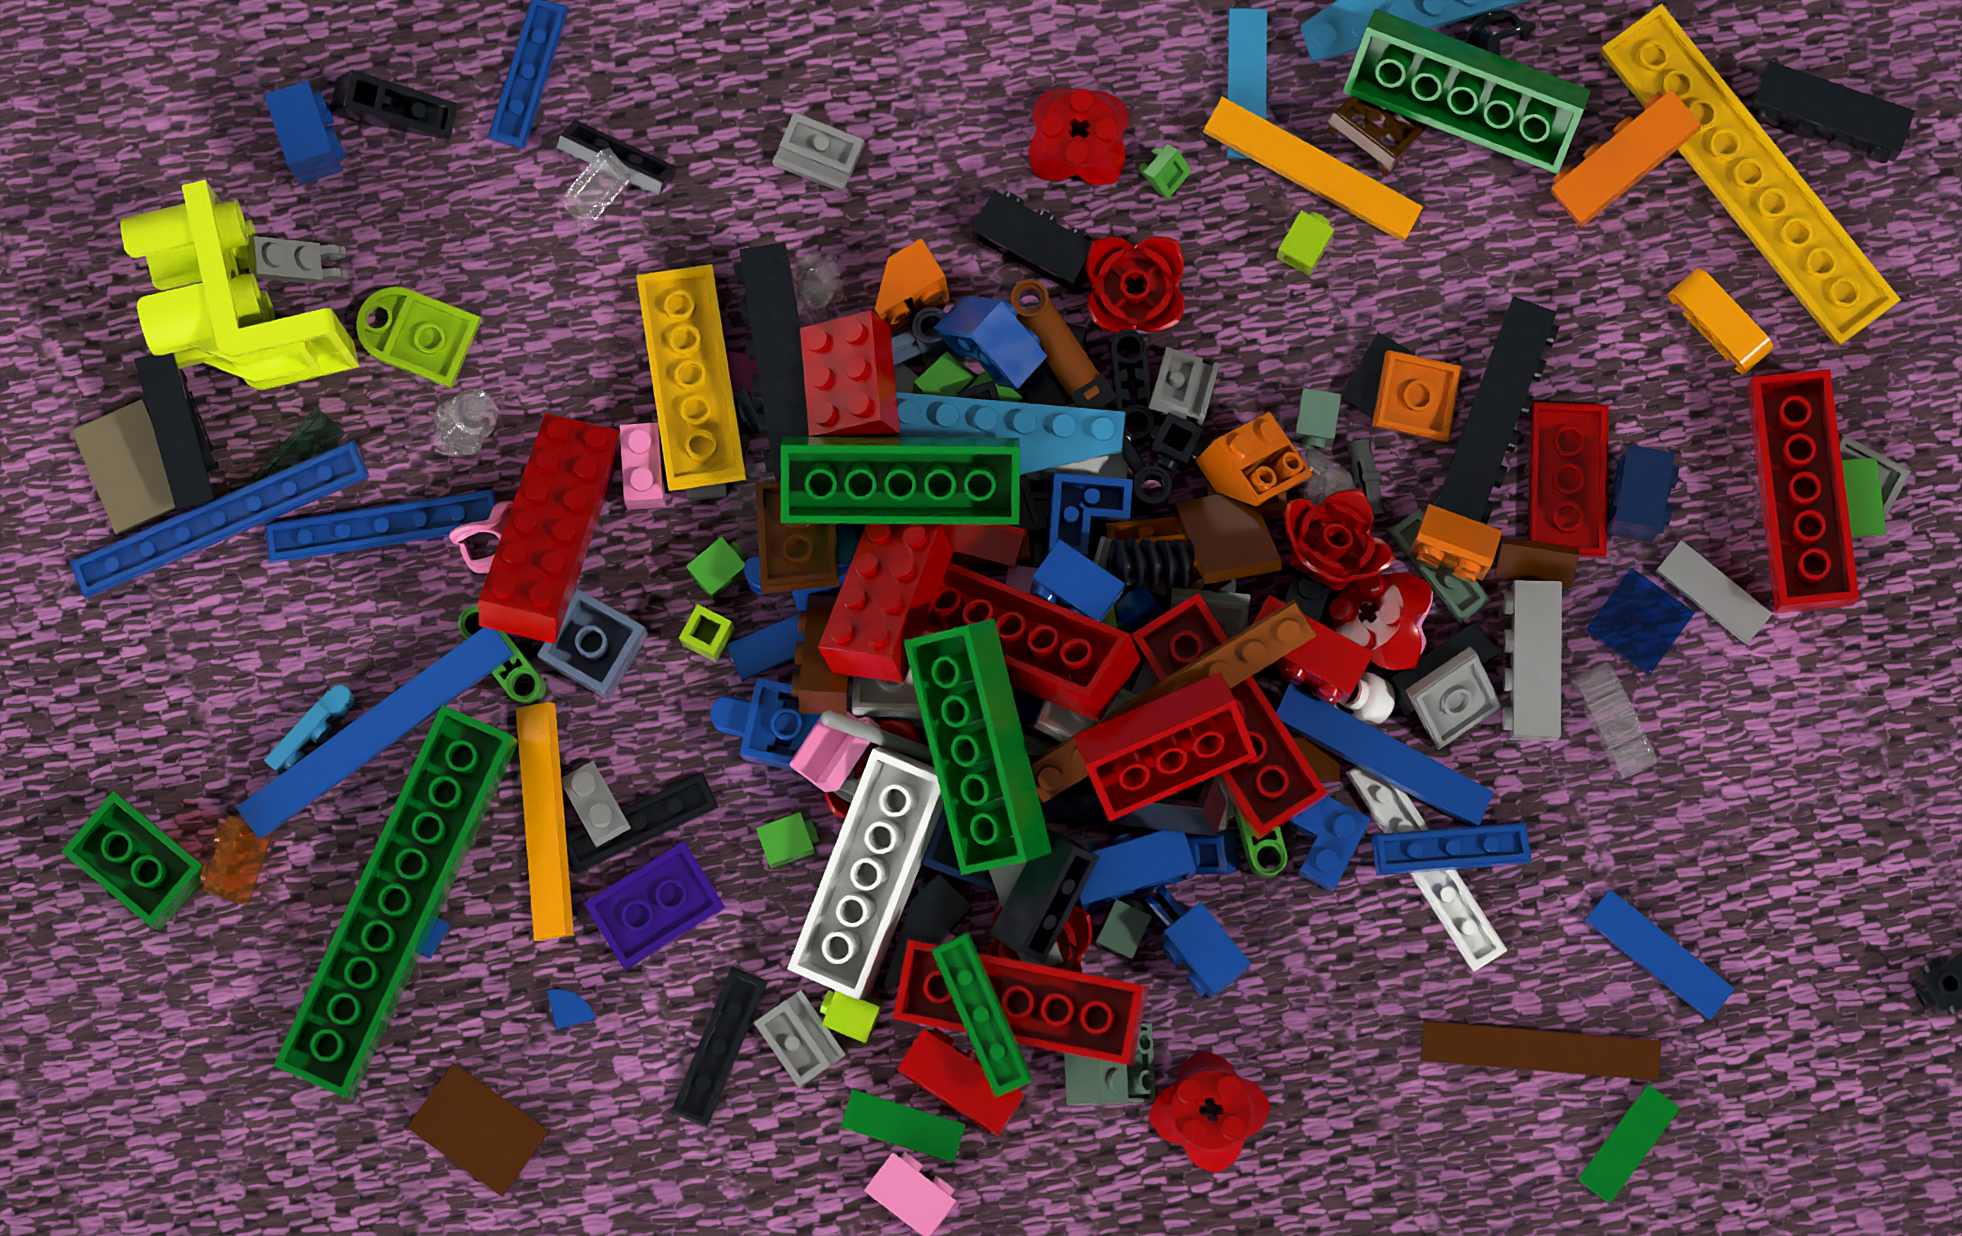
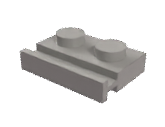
M793 112L779 145V150L772 162L773 166L844 193L846 184L852 175L865 142L864 139Z
M1166 347L1149 408L1165 414L1171 413L1185 420L1187 416L1198 419L1197 423L1202 425L1220 363L1214 362L1213 366L1202 363L1203 358Z
M801 990L754 1022L798 1088H801L846 1056L828 1028L822 1026V1019Z

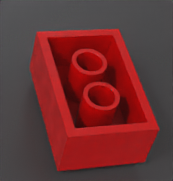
M870 310L800 328L809 437H889L900 434L890 325Z
M1268 595L1253 624L1286 604ZM1304 614L1316 637L1270 665L1281 670L1280 676L1289 683L1301 687L1302 683L1317 690L1314 695L1323 702L1332 706H1336L1337 702L1345 705L1374 653Z
M923 1028L898 1066L899 1074L999 1138L1024 1100V1094L1019 1091L1021 1087L995 1098L976 1053L968 1049L964 1055L953 1048L955 1040L941 1030L934 1028L930 1033Z

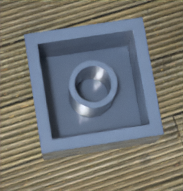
M577 588L569 603L556 644L545 642L537 656L543 664L609 701L647 638L648 632L643 625Z

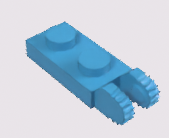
M344 684L334 685L331 691H327L264 761L281 775L306 757L302 752L312 741L318 744L329 734L332 729L329 722L333 718L345 717L350 712L349 709L352 708V705H355L354 694H351L352 692Z

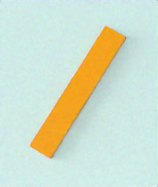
M1223 96L1203 130V133L1402 242L1406 240L1423 208L1420 204Z
M545 702L516 708L535 941L574 936L555 703Z

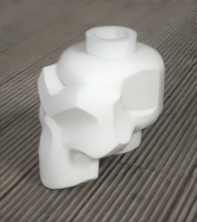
M1363 672L1346 704L1342 705L1337 702L1334 707L1368 725H1378L1391 714L1395 704V692L1392 685L1386 679L1372 673ZM1311 688L1312 695H1314L1317 690Z

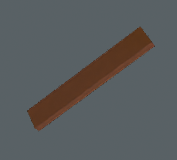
M1423 1021L1420 1061L1659 1081L1661 1041Z

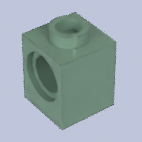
M1303 388L1294 441H1301V446L1310 450L1320 451L1324 450L1325 445L1332 446L1335 439L1342 394Z
M1126 897L1125 902L1116 899L1095 945L1131 962L1152 918L1151 915L1146 913L1148 907Z

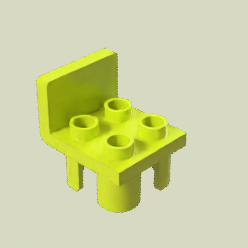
M202 180L182 185L185 199L184 204L120 219L125 251L133 258L146 256L152 283L158 290H168L202 281V283L144 296L137 302L143 334L153 355H165L174 352L179 369L204 363L243 378L251 388L256 390H265L359 367L355 344L331 308L319 309L276 320L268 293L261 294L255 275L253 273L246 274L245 271L246 268H249L248 239L257 236L253 222L251 220H244L237 199L221 202L208 182Z

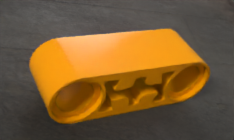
M1696 268L1668 293V297L1673 305L1678 303L1684 310L1682 314L1727 361L1731 359L1737 365L1735 370L1740 374L1745 375L1773 350V343L1765 332L1703 269Z

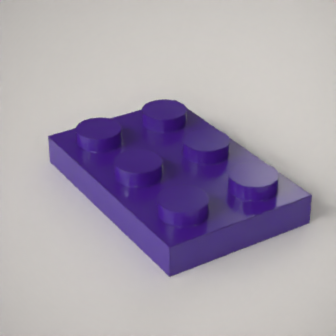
M685 841L584 902V905L625 971L726 909Z

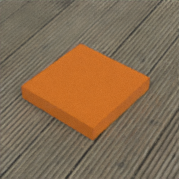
M1391 350L1386 351L1372 427L1435 441L1448 442L1462 366Z

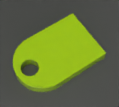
M388 287L375 292L363 303L357 316L356 328L361 344L375 359L452 389L481 323V318L403 287ZM383 309L388 313V321L383 327L372 328L368 325V316L373 310Z

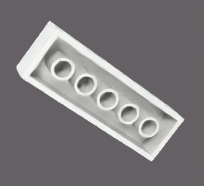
M883 746L872 749L790 960L788 970L858 1000L871 994L944 806L934 767Z

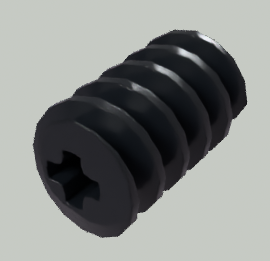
M1113 539L1108 549V571L1111 575L1125 583L1124 589L1127 587L1129 578H1132L1135 589L1142 588L1144 578L1148 579L1150 589L1157 588L1159 578H1163L1165 589L1172 588L1174 578H1178L1180 589H1187L1189 579L1192 577L1194 570V546L1192 540H1187L1184 544L1181 540H1172L1169 544L1166 540H1157L1154 544L1150 540H1141L1138 544L1135 540H1126L1122 543L1120 540Z

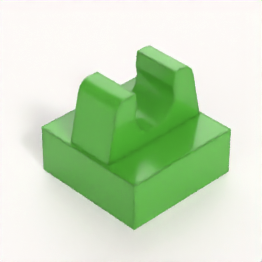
M1167 144L1164 149L1154 148L1152 153L1156 158L1149 166L1141 163L1139 169L1155 191L1164 198L1169 199L1192 170L1179 150Z

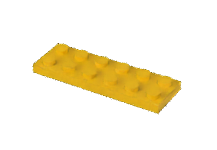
M712 264L636 275L669 491L746 480Z

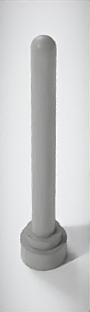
M831 710L824 711L821 715V722L825 726L934 765L929 746Z

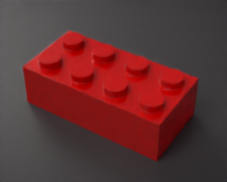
M866 524L818 646L832 673L905 682L910 666L903 641L923 635L954 552L940 524Z
M1221 672L1072 736L1109 821L1257 757L1237 703Z

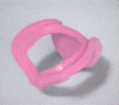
M513 501L497 503L492 508L488 520L467 523L450 531V540L452 543L460 545L462 556L473 572L480 574L488 573L494 555L473 560L465 538L478 532H490L500 540Z

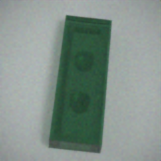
M316 407L243 487L333 449L346 435L345 431Z

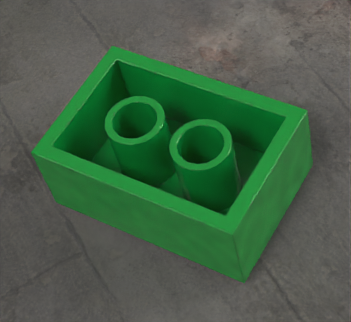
M114 791L61 851L145 923L159 931L211 871L129 801Z

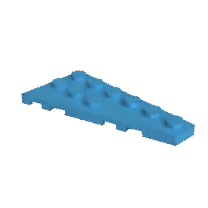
M1337 0L1301 24V32L1311 63L1357 51L1375 8L1428 29H1434L1495 10L1526 3L1529 0Z
M896 392L900 434L889 437L1019 438L1020 475L1037 473L1058 466L1079 463L1122 452L1126 413L1122 411Z

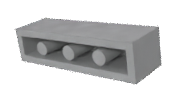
M1515 580L1511 586V591L1504 592L1503 602L1504 614L1511 615L1510 630L1505 629L1503 635L1504 653H1510V668H1504L1503 691H1510V707L1503 708V730H1510V740L1557 741L1561 737L1562 582Z

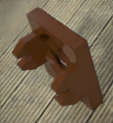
M1354 96L1349 98L1333 113L1328 121L1330 125L1327 129V132L1333 137L1340 131L1381 162L1383 165L1379 172L1386 177L1398 166L1408 150L1424 132L1420 126L1408 117ZM1354 113L1363 119L1365 128L1352 119ZM1371 118L1381 121L1386 128L1379 127ZM1375 135L1387 137L1396 146H1387L1376 138Z

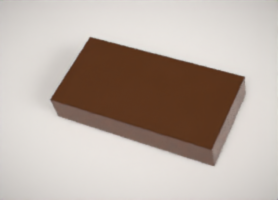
M1502 537L1495 568V577L1523 581L1562 582V587L1572 588L1579 558V548Z

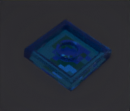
M1631 567L1585 631L1650 676L1695 612Z

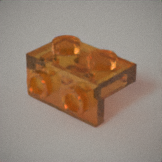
M228 815L225 824L220 823L215 832L213 845L217 846L213 860H208L204 865L201 874V883H204L202 891L244 906L249 905L273 835L272 832L262 840L258 839L247 822Z

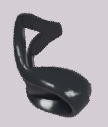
M1495 10L1479 16L1473 22L1465 43L1500 55V40L1519 34L1522 41L1527 42L1530 40L1532 32L1536 29V23L1533 21H1521L1517 15L1509 10ZM1506 17L1513 24V27L1494 32L1484 30L1489 24Z

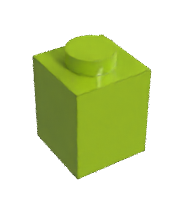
M1301 210L1280 245L1276 258L1310 277L1332 240L1335 229L1330 226V221L1316 212L1307 214Z
M697 604L679 639L684 647L718 663L727 646L726 644H728L735 631V627L732 621Z
M828 990L820 1008V1012L826 1014L822 1026L866 1043L872 1035L885 1001L871 995L858 1000L837 990L835 992Z

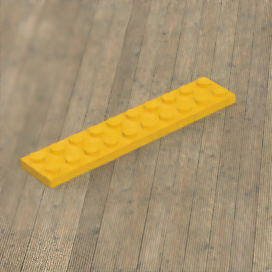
M1662 4L1601 48V55L1642 106L1657 92L1660 91L1665 95L1672 89L1701 123V131L1678 149L1679 152L1837 348L1901 300Z

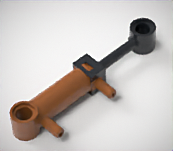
M1024 280L1014 286L1010 296V304L1017 311L1018 315L1016 318L1023 327L1032 330L1040 339L1039 346L1047 355L1044 359L1070 398V404L1065 407L1110 410L1115 407L1118 396L1105 376L1099 374L1050 300L1046 287L1036 280ZM1032 295L1040 301V305L1034 310H1025L1019 305L1020 299L1024 296ZM1124 432L1123 447L1120 454L1134 474L1132 477V496L1134 501L1140 508L1147 511L1161 509L1168 503L1171 496V477L1165 469L1159 466H1146ZM1148 480H1155L1162 485L1163 491L1158 496L1150 497L1142 491L1141 486Z

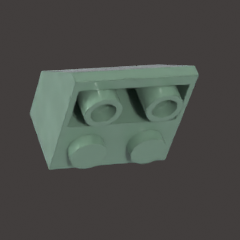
M1152 1023L1141 1024L1134 1066L1064 1053L1067 1105L1094 1106L1154 1103L1156 1092Z

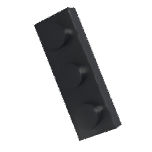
M574 120L562 132L556 147L568 153L574 159L586 161L603 169L605 173L611 176L623 178L637 185L641 190L653 192L657 195H660L672 181L677 168L673 164L577 120Z

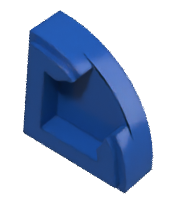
M562 989L547 990L556 1029L596 1020L591 1007L577 994Z

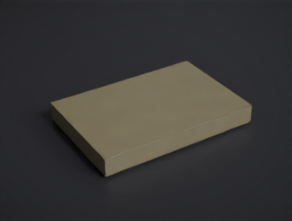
M143 399L71 430L117 536L177 510L174 505L149 411Z

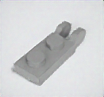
M258 236L248 239L249 274L253 273L255 278L309 284L348 280L346 269H322L321 259L339 260L346 257L344 246H320V243Z

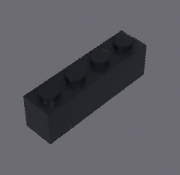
M1769 60L1762 72L1749 112L1757 115L1756 119L1764 124L1777 126L1781 123L1793 127V132L1801 137L1814 138L1816 135L1830 140L1829 144L1836 149L1849 151L1851 148L1866 152L1865 156L1874 162L1887 163L1888 160L1894 162L1900 155L1915 110Z

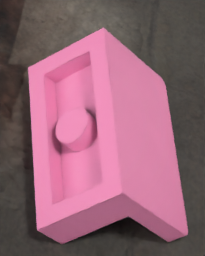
M847 711L846 713L847 717L880 728V725L869 717L858 719ZM820 716L791 760L790 766L824 792L838 791L870 742L825 726L821 722Z

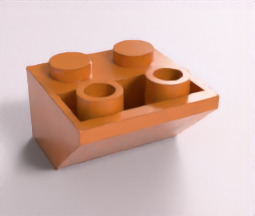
M922 238L888 257L875 305V313L890 325L891 333L909 326V323L913 322L916 314L924 308L936 307L943 310L946 307V302L950 301L945 274Z
M1270 412L1217 438L1195 460L1217 493L1256 507L1313 476V473Z
M1428 504L1410 554L1417 556L1416 562L1423 566L1438 569L1439 565L1454 570L1453 575L1461 580L1475 582L1476 579L1483 581L1492 566L1502 530Z

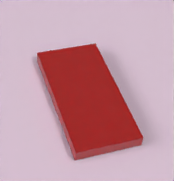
M1532 402L1530 406L1528 541L1579 548V557L1606 558L1609 405Z

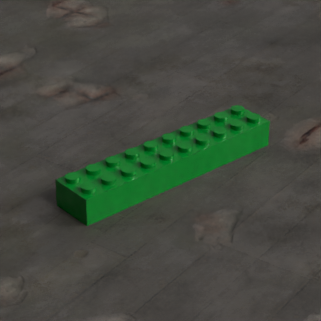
M441 705L273 1066L353 1101L421 955V951L516 750L518 741L513 735L445 705Z

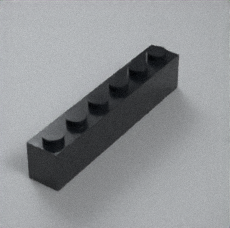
M785 242L739 249L741 261L734 262L737 284H745L747 299L740 300L743 322L751 323L753 335L746 337L749 360L756 359L758 374L751 375L755 398L762 397L764 411L757 412L761 435L768 434L770 449L763 450L766 472H774L776 481H781L782 437H809L800 324L789 253Z
M1513 296L1435 506L1477 522L1488 523L1495 504L1488 500L1493 487L1500 489L1508 467L1501 465L1506 451L1514 452L1521 431L1514 429L1518 417H1527L1534 396L1527 394L1532 381L1539 383L1547 361L1540 359L1545 345L1552 348L1560 327L1553 324L1557 314L1556 311Z
M1028 755L1029 761L1033 760L1038 756ZM1089 775L1044 803L1039 797L1044 816L1216 836L1227 806L1226 799L1215 776L1112 821H1109Z

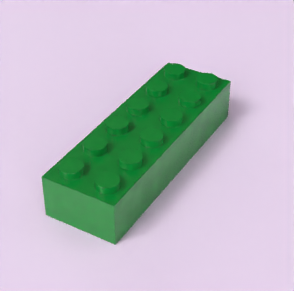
M1376 8L1366 27L1343 93L1556 174L1559 173L1591 90Z
M782 437L781 523L1019 525V438Z
M995 619L903 641L961 875L1023 863L1052 853Z

